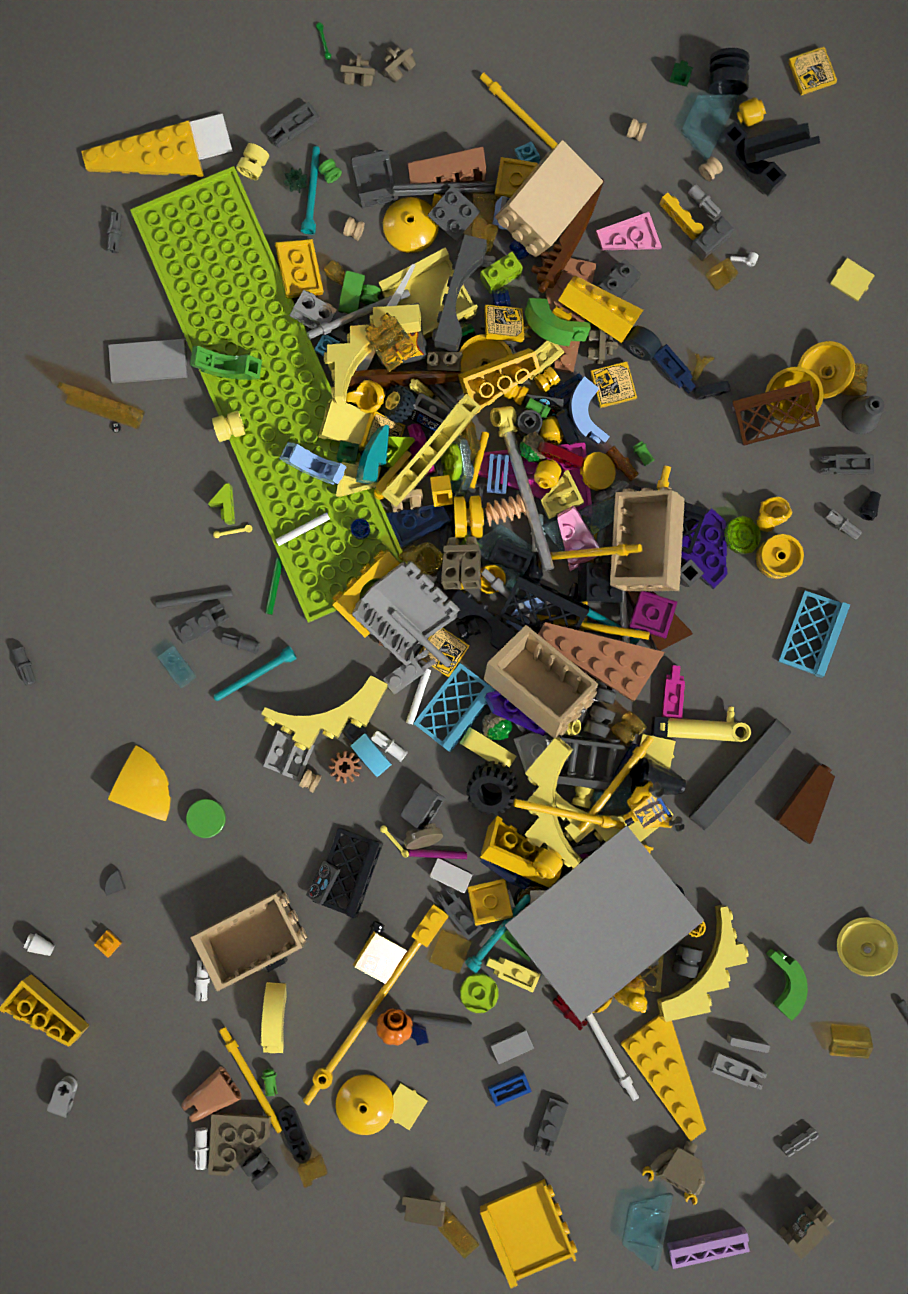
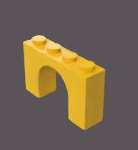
M387 549L384 552L383 550L379 551L374 556L375 561L371 565L367 563L360 570L362 574L357 578L353 577L346 584L347 588L343 592L338 591L332 598L334 600L332 606L365 638L370 632L355 619L352 613L357 602L360 600V592L363 586L372 579L382 578L401 564Z

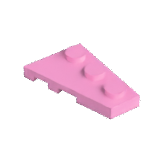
M649 212L596 230L595 232L601 250H649L662 248Z
M574 505L557 514L565 551L601 548ZM597 556L568 558L569 570L572 571L578 567V564L586 563Z

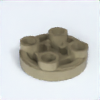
M435 823L428 824L424 827L425 829L419 831L416 829L406 832L404 840L406 848L413 850L433 845L443 838L442 830L437 828Z

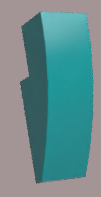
M389 425L379 427L368 441L359 462L356 482L366 484L377 482L378 466L386 464Z

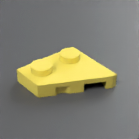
M342 462L346 469L343 478L338 483L336 497L376 487L381 467L378 466L377 482L366 484L356 482L359 462H356V464Z
M569 470L563 473L558 484L552 487L550 492L541 499V504L548 519L557 516V514L573 505L576 508L584 504Z

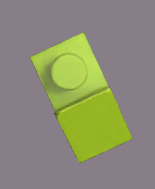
M388 436L389 448L387 449L386 464L381 466L393 467L413 444L415 439L413 437Z
M226 483L208 505L210 507L223 506L221 508V519L227 525L235 524L233 488L230 483Z

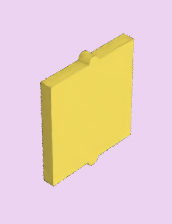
M847 258L841 268L836 270L837 274L830 285L858 302L864 291L868 290V285L875 275Z
M642 734L641 743L644 741L647 735ZM651 736L654 741L645 751L644 757H648L670 770L676 741Z
M400 1083L393 1094L394 1110L391 1119L394 1120L395 1124L399 1123L410 1130L428 1100L416 1093L415 1089L412 1090Z

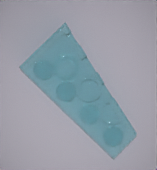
M615 495L577 510L593 535L614 521ZM558 519L542 525L560 551H565Z

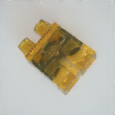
M385 313L380 318L383 323L376 328L374 324H370L365 328L367 334L366 338L388 372L403 363L393 348L394 345L405 361L416 354L419 349L396 317ZM412 345V348L409 352H403L405 349ZM396 356V359L393 363H387Z

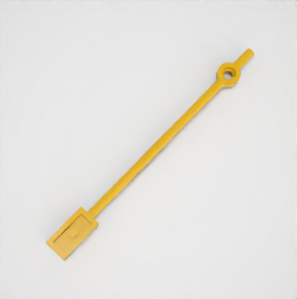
M434 903L412 933L411 937L415 941L399 962L387 983L380 989L326 1068L322 1067L315 1071L313 1076L314 1085L303 1099L305 1104L309 1105L320 1089H326L331 1085L333 1080L332 1071L421 945L428 947L449 917L444 910ZM324 1076L326 1081L321 1082L319 1077Z

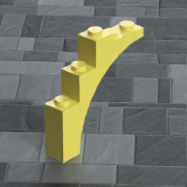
M419 304L373 307V315H370V325L350 326V333L347 334V343L327 345V352H324V362L329 366L332 381H335V387L331 388L332 398L336 399L338 406L346 405L347 390L354 372L364 358L374 350L370 343L371 340L397 322L400 323L406 333L421 331ZM393 317L395 318V321H393L388 326L380 330L371 338L367 337L369 334H371L380 326L388 322L390 319H392Z
M466 394L415 457L384 490L382 495L397 507L421 482L432 466L462 433L481 406Z
M370 676L364 686L350 700L335 709L321 714L293 716L278 713L265 707L261 715L266 723L272 726L275 723L282 726L281 730L289 735L292 732L295 733L292 741L295 742V747L303 751L305 748L310 750L321 730L324 736L333 739V737L338 739L348 719H351L350 723L359 728L361 726L366 727L388 684Z
M559 736L553 739L525 773L528 776L527 779L533 785L540 786L528 799V802L556 807L558 777L564 762L573 750ZM528 810L532 815L539 816L537 821L525 833L528 837V842L539 848L546 843L548 850L553 849L561 855L562 862L566 866L575 868L582 861V858L572 849L565 838L558 817Z
M556 792L557 808L584 814L589 813L574 807ZM625 814L603 815L611 817L612 820L622 821L625 823L624 819L622 818V816H624ZM561 817L564 822L566 820L569 821L563 827L566 830L564 835L570 842L574 840L578 843L595 829L596 832L593 834L600 842L604 840L606 843L622 830L612 827L603 828L598 824L590 823L585 831L582 832L577 828L582 821ZM639 821L628 826L640 842L658 828L643 829Z
M723 904L715 906L717 919L716 937L712 951L704 967L698 973L697 978H694L685 987L673 994L657 999L660 1018L664 1022L711 1012L710 1006H712V1001L707 992L729 988L730 975L725 968L748 963L746 958L749 956L747 947L739 941L735 942L737 934L735 928H732L731 920H733V915L728 906Z

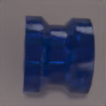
M515 240L510 244L509 248L511 251H514L518 260L529 255L526 248L520 242Z
M503 288L502 291L492 290L494 306L510 307L508 288Z
M356 519L351 524V532L355 538L363 540L369 536L370 526L366 520Z

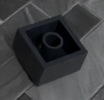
M586 562L578 564V601L585 603L622 602L623 591L610 585L611 563Z

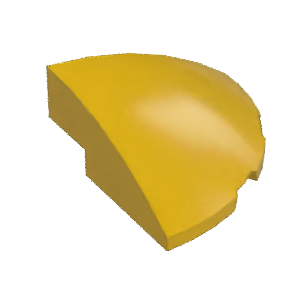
M136 745L121 770L108 800L166 821L171 803L168 789L169 781L166 773L156 762L154 756Z

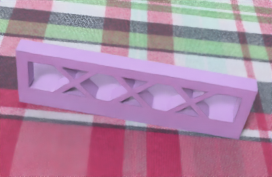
M743 1226L667 1243L673 1269L750 1252L748 1233ZM739 1243H743L744 1247L734 1248L733 1246H731ZM724 1247L721 1252H717V1253H716L715 1251L712 1250V1249H717V1248ZM704 1252L703 1256L697 1257L694 1255L695 1253ZM685 1256L684 1260L675 1261V1258Z

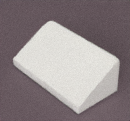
M440 858L437 859L430 873L431 878L462 893H465L473 875Z

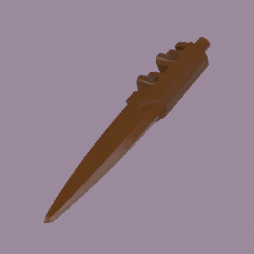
M601 178L603 180L602 184L573 218L564 234L560 237V245L554 244L553 252L544 251L540 254L541 258L546 259L544 267L533 265L531 272L537 274V283L540 284L538 290L541 293H544L547 288H554L575 251L595 209L604 183L603 178Z
M394 369L360 370L354 372L348 390L350 388L356 390L364 380L374 381L383 389H390V387H395V385L409 386L411 379H418L424 385L460 381L458 375L464 372H397Z

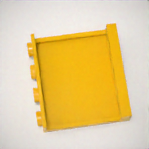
M545 1179L480 1206V1214L510 1289L518 1286L517 1280L572 1257L573 1261H577L575 1253L578 1252L574 1240L570 1241L567 1234L570 1233L566 1221L562 1222L560 1215H562L559 1203H554L552 1198L555 1196L551 1184L547 1185Z

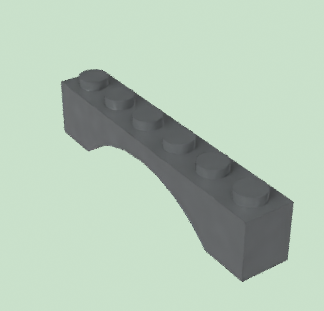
M464 235L463 241H459L457 248L459 256L458 259L455 258L453 261L452 270H454L453 276H449L447 283L449 291L448 294L445 293L443 296L442 305H444L443 311H439L437 323H439L438 329H434L432 335L435 348L458 352L462 338V328L456 315L457 297L466 279L483 264L487 250V240Z

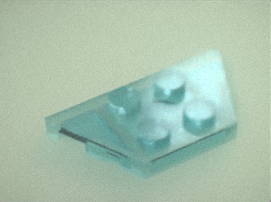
M698 95L683 125L681 132L691 141L692 146L701 152L706 162L711 156L739 97L738 95Z
M458 436L453 443L458 445L461 452L462 473L457 481H451L455 496H464L465 498L473 479L474 467L471 464V448L468 445L467 439Z
M665 1193L631 1202L627 1214L622 1244L656 1272H658L673 1199L672 1193Z

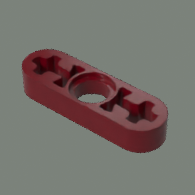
M539 443L538 454L572 468H582L583 457L551 443Z

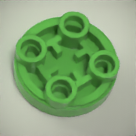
M212 799L196 801L187 812V826L194 835L201 838L217 835L222 831L226 822V814L222 804Z

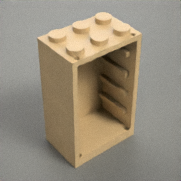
M562 140L545 155L495 218L503 228H506L512 234L516 241L526 248L529 254L537 257L553 245L602 184L603 180Z
M662 487L656 491H653L651 488H642L641 491L623 489V492H616L612 547L625 543L628 545L641 544L642 551L629 553L625 556L612 555L611 586L622 591L680 590L685 498L680 496L678 492H674L669 487Z
M527 625L487 663L484 680L553 738H556L559 734L562 736L568 730V724L571 721L576 722L582 714L580 712L584 708L587 710L594 702L592 699L597 694L595 690L598 683Z
M279 890L202 929L191 937L217 991L303 948L308 937L304 928H300L297 923L299 920L295 910L291 911L288 905L290 900L286 892L282 893Z

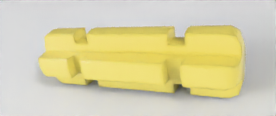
M418 379L410 380L409 387L418 395L422 393L432 399L434 393Z

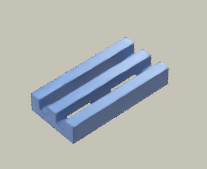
M490 454L487 493L506 494L509 455ZM493 459H497L495 489H491ZM501 460H505L502 489H499Z

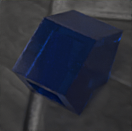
M415 1023L411 1038L416 1040L417 1046L429 1043L427 1029Z

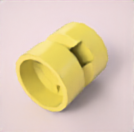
M248 143L243 152L244 157L240 158L236 169L245 177L258 180L263 171L261 166L266 165L269 154L260 146Z
M238 410L227 414V418L223 415L212 418L219 442L229 440L231 435L239 437L246 434Z

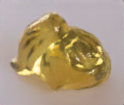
M424 542L417 546H409L398 555L399 559L404 562L412 561L421 570L419 574H433L443 564L442 552L429 542Z

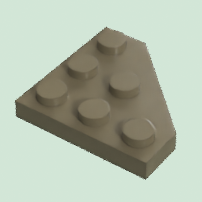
M212 1113L208 1175L228 1176L270 1137L271 1116Z

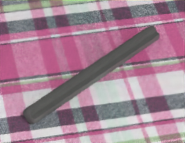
M497 180L394 184L392 186L393 196L445 194L451 186L460 193L495 192Z

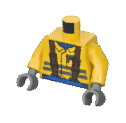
M650 781L645 786L637 787L627 800L632 811L622 816L627 826L639 821L643 829L672 827L675 832H682L685 825L682 824L683 819L679 816L672 820L673 816L662 799L665 789H660L661 785L658 782L652 784Z

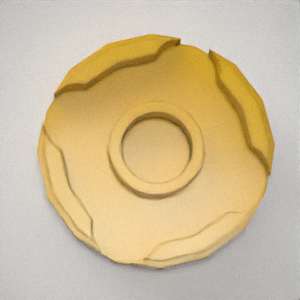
M593 452L584 457L582 468H580V474L584 478L582 480L590 489L596 491L606 489L615 480V466L611 458L604 453Z

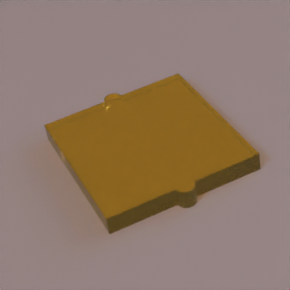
M441 930L429 962L441 966L443 970L448 969L460 973L472 941L460 937L457 933L452 934Z

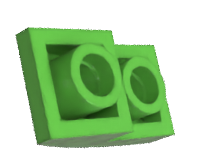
M346 271L339 303V312L350 314L359 309L365 275Z

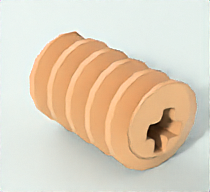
M519 494L516 495L515 500L512 496H509L508 503L504 498L501 499V504L494 500L493 507L490 502L486 503L485 514L489 527H491L492 520L498 525L500 518L506 523L507 516L511 521H513L515 514L518 519H521L522 512L526 516L525 506Z

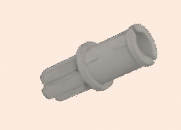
M697 184L689 190L688 194L712 218H716L720 214L721 210L710 199L711 196H707Z
M834 509L825 517V519L838 527L839 531L843 530L855 540L862 533L861 530L848 521L849 518L846 519Z

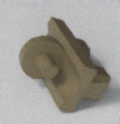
M388 47L385 50L387 56L383 60L386 64L389 61H392V63L384 69L382 74L384 77L388 75L396 83L403 76L398 69L401 63L407 71H410L416 65L411 55L413 50L409 48L398 57L397 55L401 50L398 47L394 50Z
M358 53L357 59L350 58V64L356 65V67L341 65L345 85H354L355 75L362 76L361 86L372 87L376 71L372 68H362V66H369V60H362L361 53Z
M600 328L589 331L588 342H598V348H588L587 359L597 361V365H603L605 350H607L608 356H612L613 350L618 349V343L613 342L612 336H608L606 342V332Z
M429 351L427 370L461 372L463 353Z

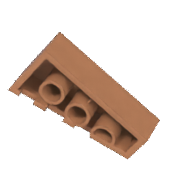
M479 147L408 163L410 184L485 181L486 164L484 148Z

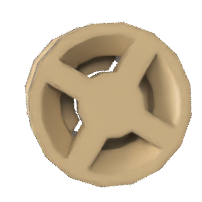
M633 118L627 137H634L637 141L641 142L647 123H639L637 119Z
M710 156L707 159V163L699 167V171L704 179L712 181L716 174H720L723 171V167L718 159Z
M349 217L343 234L345 236H352L358 241L364 229V222H356L354 218Z
M308 769L299 786L302 788L306 787L309 789V792L313 793L322 776L319 774L315 775Z

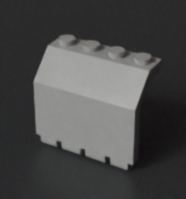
M403 561L375 582L357 602L352 613L358 622L363 624L385 648H388L406 666L412 663L416 650L422 644L391 616L392 612L397 610L423 636L428 638L456 619L457 612L460 610L451 600L445 602L448 597L437 586L432 589L434 583L424 573L418 576L421 570L412 561L407 564Z

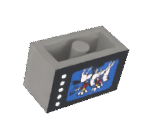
M420 393L416 399V404L413 405L415 408L411 410L412 414L408 416V419L435 432L452 410Z

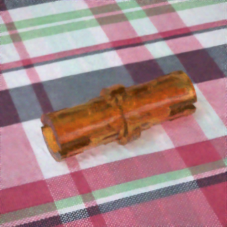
M615 445L605 453L617 465L616 468L626 475L630 482L640 474L628 462V457L625 458Z

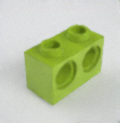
M511 252L480 272V280L489 294H492L522 275L523 267L514 253Z

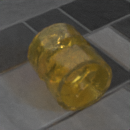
M855 363L853 379L842 394L861 396L867 393L868 383L865 379L868 376V365Z
M629 710L622 717V722H617L610 730L628 747L635 740V735H640L647 726Z

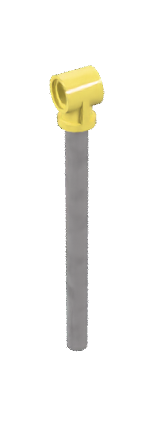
M512 406L493 408L490 413V420L493 426L499 427V436L504 437L543 571L554 569L514 434L517 432V427L514 426L517 418L516 411Z

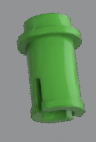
M530 398L525 409L534 410L540 414L541 418H546L551 408L548 407V404L544 405Z
M641 441L633 447V452L637 453L644 466H647L655 459L647 449V444Z
M274 1069L264 1070L261 1076L264 1079L265 1096L278 1094L275 1079L277 1073L274 1072Z

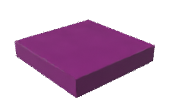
M640 591L629 627L650 632L652 635L666 639L678 602L646 591Z

